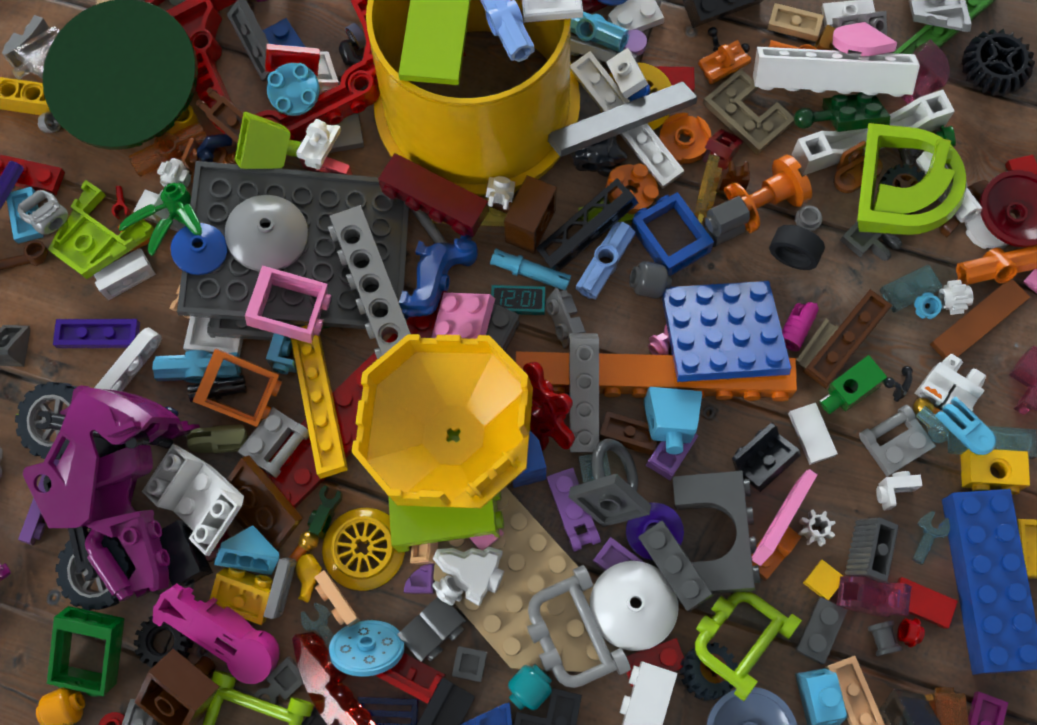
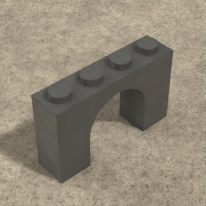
M743 471L674 476L673 488L677 510L718 509L732 519L737 530L736 541L732 549L725 556L713 561L692 562L713 594L755 591L754 584L760 583L759 566H752L751 554H754L757 547L755 536H749L748 525H754L752 507L746 508L745 496H751L749 479H743Z

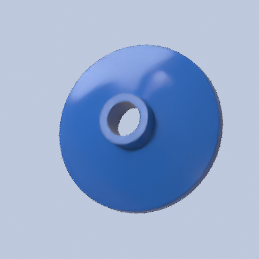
M200 223L202 228L201 236L194 235L186 226L180 229L171 242V255L175 264L184 272L193 275H204L215 271L224 262L227 256L225 237L217 228L209 224ZM196 242L203 243L200 248L193 247V244Z

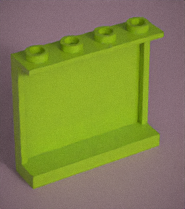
M450 430L447 441L454 440L458 442L460 440L458 435L461 431L454 432ZM501 491L481 509L396 505L388 496L391 546L399 553L410 551V546L491 534L495 538H500L499 529L504 528L502 511H498L497 501L501 500Z

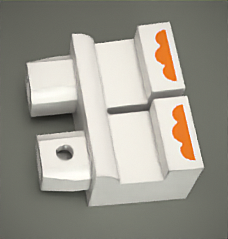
M950 354L932 368L914 394L921 398H928L935 407L941 404L939 407L941 410L946 404H951V399L956 396L973 411V406L985 391L981 387L984 384L986 375L973 368L966 378L957 373L963 361L957 356Z

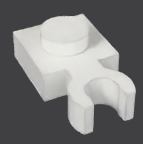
M503 176L489 177L486 198H489L488 206L492 207L494 203H499L503 205V209H508L509 202L513 200L515 182Z

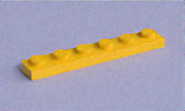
M308 325L302 326L301 328L307 329ZM314 335L312 344L291 338L316 472L319 478L322 479L347 471L348 467L320 335Z

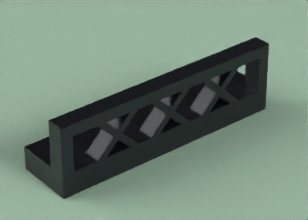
M617 178L536 249L553 270L560 271L638 204V201L630 190ZM619 188L622 194L608 204L609 195ZM593 208H603L599 214L588 222L589 212ZM572 226H583L568 239V230ZM553 243H562L550 256L545 251Z

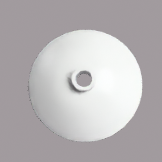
M625 561L608 568L597 579L590 596V610L603 638L613 646L623 650L643 651L658 645L671 633L677 621L679 610L677 595L662 572L655 566L645 562ZM638 598L641 601V607L633 608L630 605V600Z

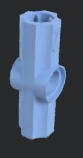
M480 0L486 11L489 27L494 36H499L510 60L521 62L528 59L529 55L534 52V44L523 25V17L516 1Z
M616 222L602 244L597 247L593 259L576 285V290L588 299H597L610 275L616 271L618 262L635 236L636 231L630 225L624 222ZM608 257L612 262L602 263L599 259Z

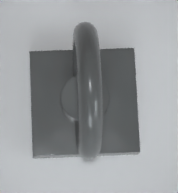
M604 439L599 442L592 454L591 465L594 480L570 487L568 497L603 527L650 515L651 504L637 492L638 474L629 451L623 444L614 439ZM611 450L615 452L621 459L626 471L627 483L617 473L605 477L603 458L606 451Z

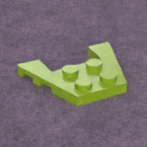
M85 180L81 186L83 192L79 200L74 199L71 205L73 209L71 215L58 229L48 250L85 279H88L150 238L155 228L142 219L124 229L119 235L110 231L89 216L106 195L99 188Z

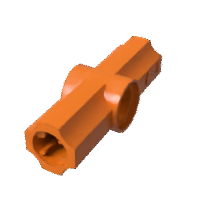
M1037 246L1005 252L1002 248H993L986 252L982 258L957 263L956 273L958 280H961L962 284L966 285L995 279L997 283H1006L1013 279L1017 273L1037 269Z

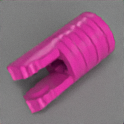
M817 303L795 304L782 329L786 349L796 352L800 350L816 318L819 309Z

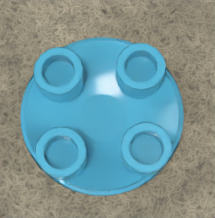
M287 63L268 75V98L273 107L279 112L290 116L301 115L308 112L317 102L320 92L319 82L314 72L305 64Z

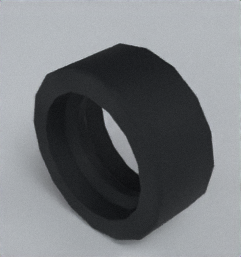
M783 225L778 227L769 250L778 261L789 267L799 270H812L817 267L825 250V244L818 235L808 229L795 225Z

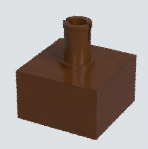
M527 175L515 199L509 202L508 209H503V205L499 203H494L492 207L489 206V208L507 214L504 219L506 243L535 254L536 248L539 246L556 211L557 187Z
M172 649L148 671L134 703L160 725H196L204 717L219 689V686L208 677L214 672L215 664L210 658L202 656L193 665L175 649Z

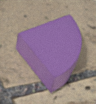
M434 564L423 565L414 571L405 583L404 593L434 594Z

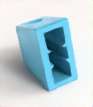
M660 387L648 388L643 402L650 436L654 441H666L667 453L673 455L682 453L683 443H691L698 428L702 391Z
M826 668L795 674L807 725H841L847 718V712L837 674Z

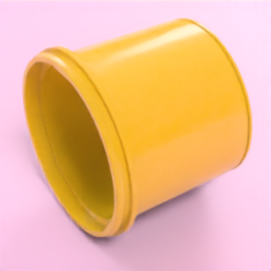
M368 0L366 11L367 31L380 90L379 98L374 103V115L382 143L391 157L396 153L480 197H486L489 177L503 176L510 179V181H514L515 192L521 188L527 175L539 179L557 163L561 157L548 142V135L555 130L578 122L580 112L579 84L576 77L570 71L571 19L525 22L523 24L534 44V48L548 60L531 78L510 90L495 95L478 98H455L434 94L419 88L409 81L399 79V68L410 0ZM471 0L467 32H492L487 22L486 11L480 0ZM515 0L523 17L522 0Z

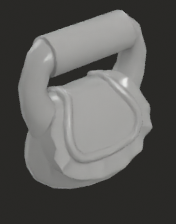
M44 190L36 191L18 204L17 210L20 218L26 223L31 224L40 234L47 235L53 233L68 218L66 208L58 203V200L52 193ZM47 198L48 202L44 203L43 206L35 212L33 211L30 215L26 214V212Z

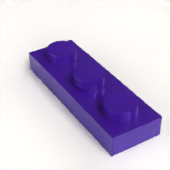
M56 319L53 345L56 348H128L139 334L140 322L138 319Z

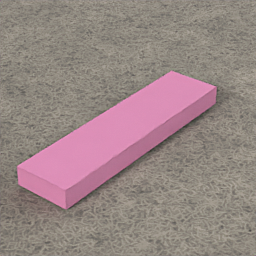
M810 469L806 470L796 481L754 552L752 561L759 566L776 549L816 479L817 474Z

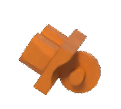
M736 40L729 45L723 44L719 46L716 52L700 59L698 65L704 72L708 82L714 84L727 75L735 73L740 68L750 64L752 59L744 52L740 42Z

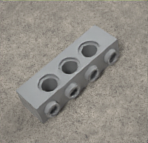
M597 333L569 334V396L573 401V406L569 411V429L575 436L570 452H593L599 443V337Z

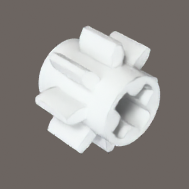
M172 158L170 162H162L157 171V174L161 175L160 183L164 187L170 183H182L188 188L191 181L190 171L186 169L183 162L179 159Z
M961 280L948 281L947 285H944V288L940 289L938 294L942 309L950 310V315L963 314L964 310H967L968 306L973 304V291L971 287L962 284Z
M811 510L808 512L809 519L802 517L799 520V523L804 526L798 535H804L808 539L807 545L817 541L818 545L822 547L826 543L824 537L832 539L835 536L830 531L835 521H829L826 517V511L821 515H816L815 511ZM812 525L820 526L822 531L813 530Z

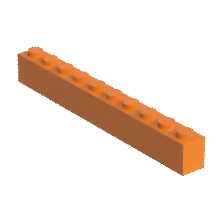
M516 351V363L522 370L526 363L538 362L543 368L544 380H548L552 384L554 393H569V353ZM599 353V393H603L606 397L632 394V397L645 398L649 387L702 391V399L705 396H716L718 400L744 397V400L756 401L760 400L761 397L772 398L773 401H787L797 391L796 358H789L791 365L790 375L677 382L672 355Z

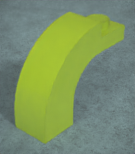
M941 138L936 140L928 172L919 183L908 188L879 184L873 211L907 214L921 210L936 201L947 189L955 173V170L944 168L945 163L950 164L954 148L950 147L951 140Z

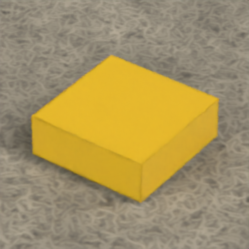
M821 559L803 583L817 595L829 601L845 580V577Z

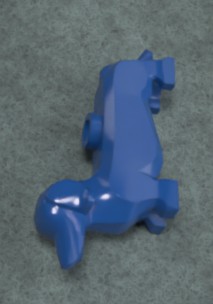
M467 234L465 236L461 235L460 239H454V244L440 242L428 247L425 246L424 242L418 241L415 251L416 255H420V261L417 265V288L412 296L408 294V291L402 290L399 305L403 309L402 313L405 319L432 315L438 307L442 292L449 289L450 277L447 275L449 269L456 264L471 266L475 263L478 249L476 242L472 241L471 236Z

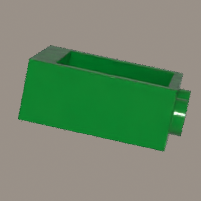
M67 606L54 616L47 684L58 686V688L63 687L85 692L93 697L105 696L117 684L125 618ZM72 633L106 640L102 673L69 666Z

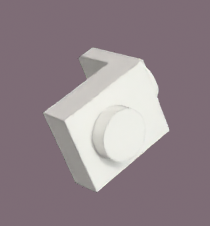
M909 471L896 472L892 474L893 477H886L878 483L876 495L878 502L882 503L883 510H891L897 505L895 493L914 492L922 487L921 474L910 475Z

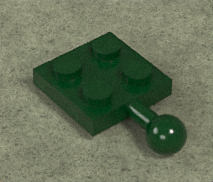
M859 92L856 95L845 96L839 94L831 98H823L822 108L824 111L813 112L809 108H800L794 115V122L799 128L806 129L811 127L814 122L830 120L837 132L866 129L869 123L890 125L891 117L876 95H866L863 92Z

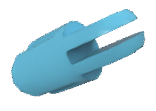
M956 396L951 399V404H946L943 407V412L939 411L935 414V417L971 452L977 455H986L994 450L996 436L993 431Z

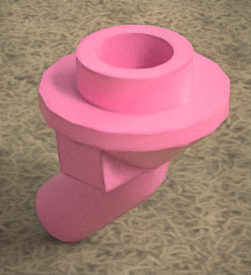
M667 324L664 327V333L649 337L650 344H648V348L652 355H669L670 340Z

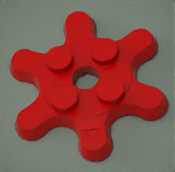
M538 362L526 363L523 366V371L528 375L533 387L530 431L539 439L542 451L545 450L549 443L548 436L553 438L561 448L569 449L575 441V436L563 420H565L566 414L571 410L573 401L566 393H554L552 384L548 380H544V371Z

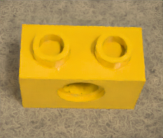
M969 449L961 454L962 488H972V491L1011 489L1012 495L1019 494L1021 490L1030 486L1028 452L994 449L986 455H977ZM990 467L995 468L999 472V478L991 474Z

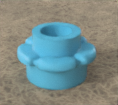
M926 292L916 298L914 307H916L915 312L920 318L924 319L927 317L932 319L940 313L942 304L937 296ZM926 303L929 304V308H925Z

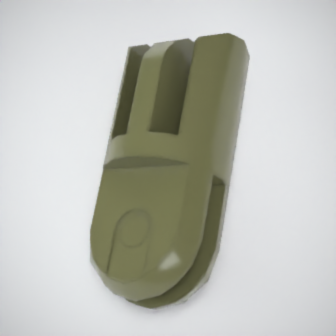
M243 424L197 428L188 433L187 447L196 453L238 452L249 438V435Z

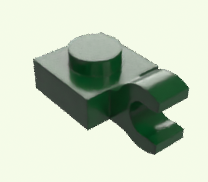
M325 485L319 492L322 505H319L317 511L313 510L307 523L309 526L308 531L322 540L333 520L335 508L343 497V494L337 491L333 499H327L326 495L329 488Z

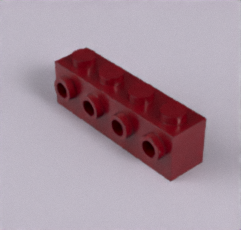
M396 153L393 154L378 178L384 195L391 199L398 198L404 201L405 205L414 211L421 210L427 213L433 221L440 224L444 222L452 226L451 228L456 233L463 236L467 234L474 237L489 212L488 200Z

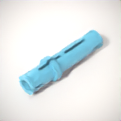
M497 248L494 250L495 254L492 255L490 265L511 271L512 275L515 276L519 274L558 289L567 290L572 275L526 260L520 254L515 256Z

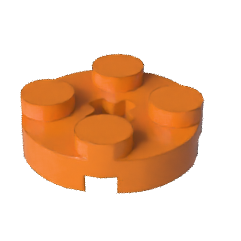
M684 112L668 117L664 121L659 133V139L680 165L693 163L703 158L707 151L705 146L711 137V130L704 119L699 116L696 118L688 116L689 113ZM680 134H684L685 137L690 136L689 142L680 141Z
M625 164L616 167L610 172L605 188L617 178L626 188L628 186L636 188V193H633L632 190L630 192L635 196L638 204L628 214H636L643 208H651L659 195V190L655 178L648 172V168L644 164ZM619 188L609 195L610 203L622 194Z

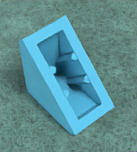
M252 525L221 543L214 565L272 575L279 559V552Z

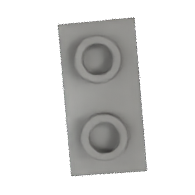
M555 288L545 300L546 309L552 317L558 339L561 340L563 348H567L569 345V334L586 333L580 316L570 317V315L578 312L572 295L567 290L559 292L558 288Z

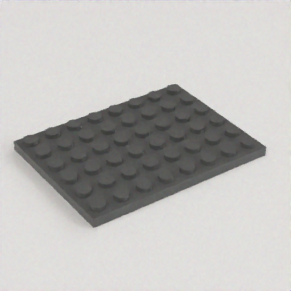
M196 161L190 205L200 223L214 226L224 237L226 221L232 210L244 200L254 196H278L290 201L302 212L308 228L306 247L302 255L293 264L280 271L328 284V294L331 295V301L328 310H322L320 319L323 320V326L366 329L364 324L369 323L366 313L360 315L355 299L360 298L357 289L351 291L346 277L347 274H350L348 265L342 266L337 251L341 249L338 241L333 242L328 230V227L332 226L330 215L361 205L398 302L402 290L404 291L409 207L398 198L391 199L384 195L379 184V177L280 168L241 169L236 164ZM269 223L261 224L262 228H268L270 226ZM350 237L346 242L355 244L360 238ZM196 242L193 244V247L200 248L203 243ZM228 247L224 262L215 271L204 275H193L182 270L177 307L178 315L245 320V314L260 271L251 270L240 264L231 255ZM362 260L355 266L365 268L369 262ZM374 284L368 285L365 291L373 293L378 289V286ZM272 285L262 317L288 324L308 325L317 297ZM378 309L375 311L374 316L384 317L388 311L386 309Z

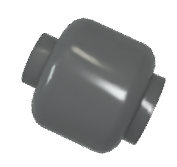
M643 261L638 266H634L629 280L630 287L633 288L636 295L653 299L660 298L666 288L671 287L672 277L668 275L667 268L664 265Z

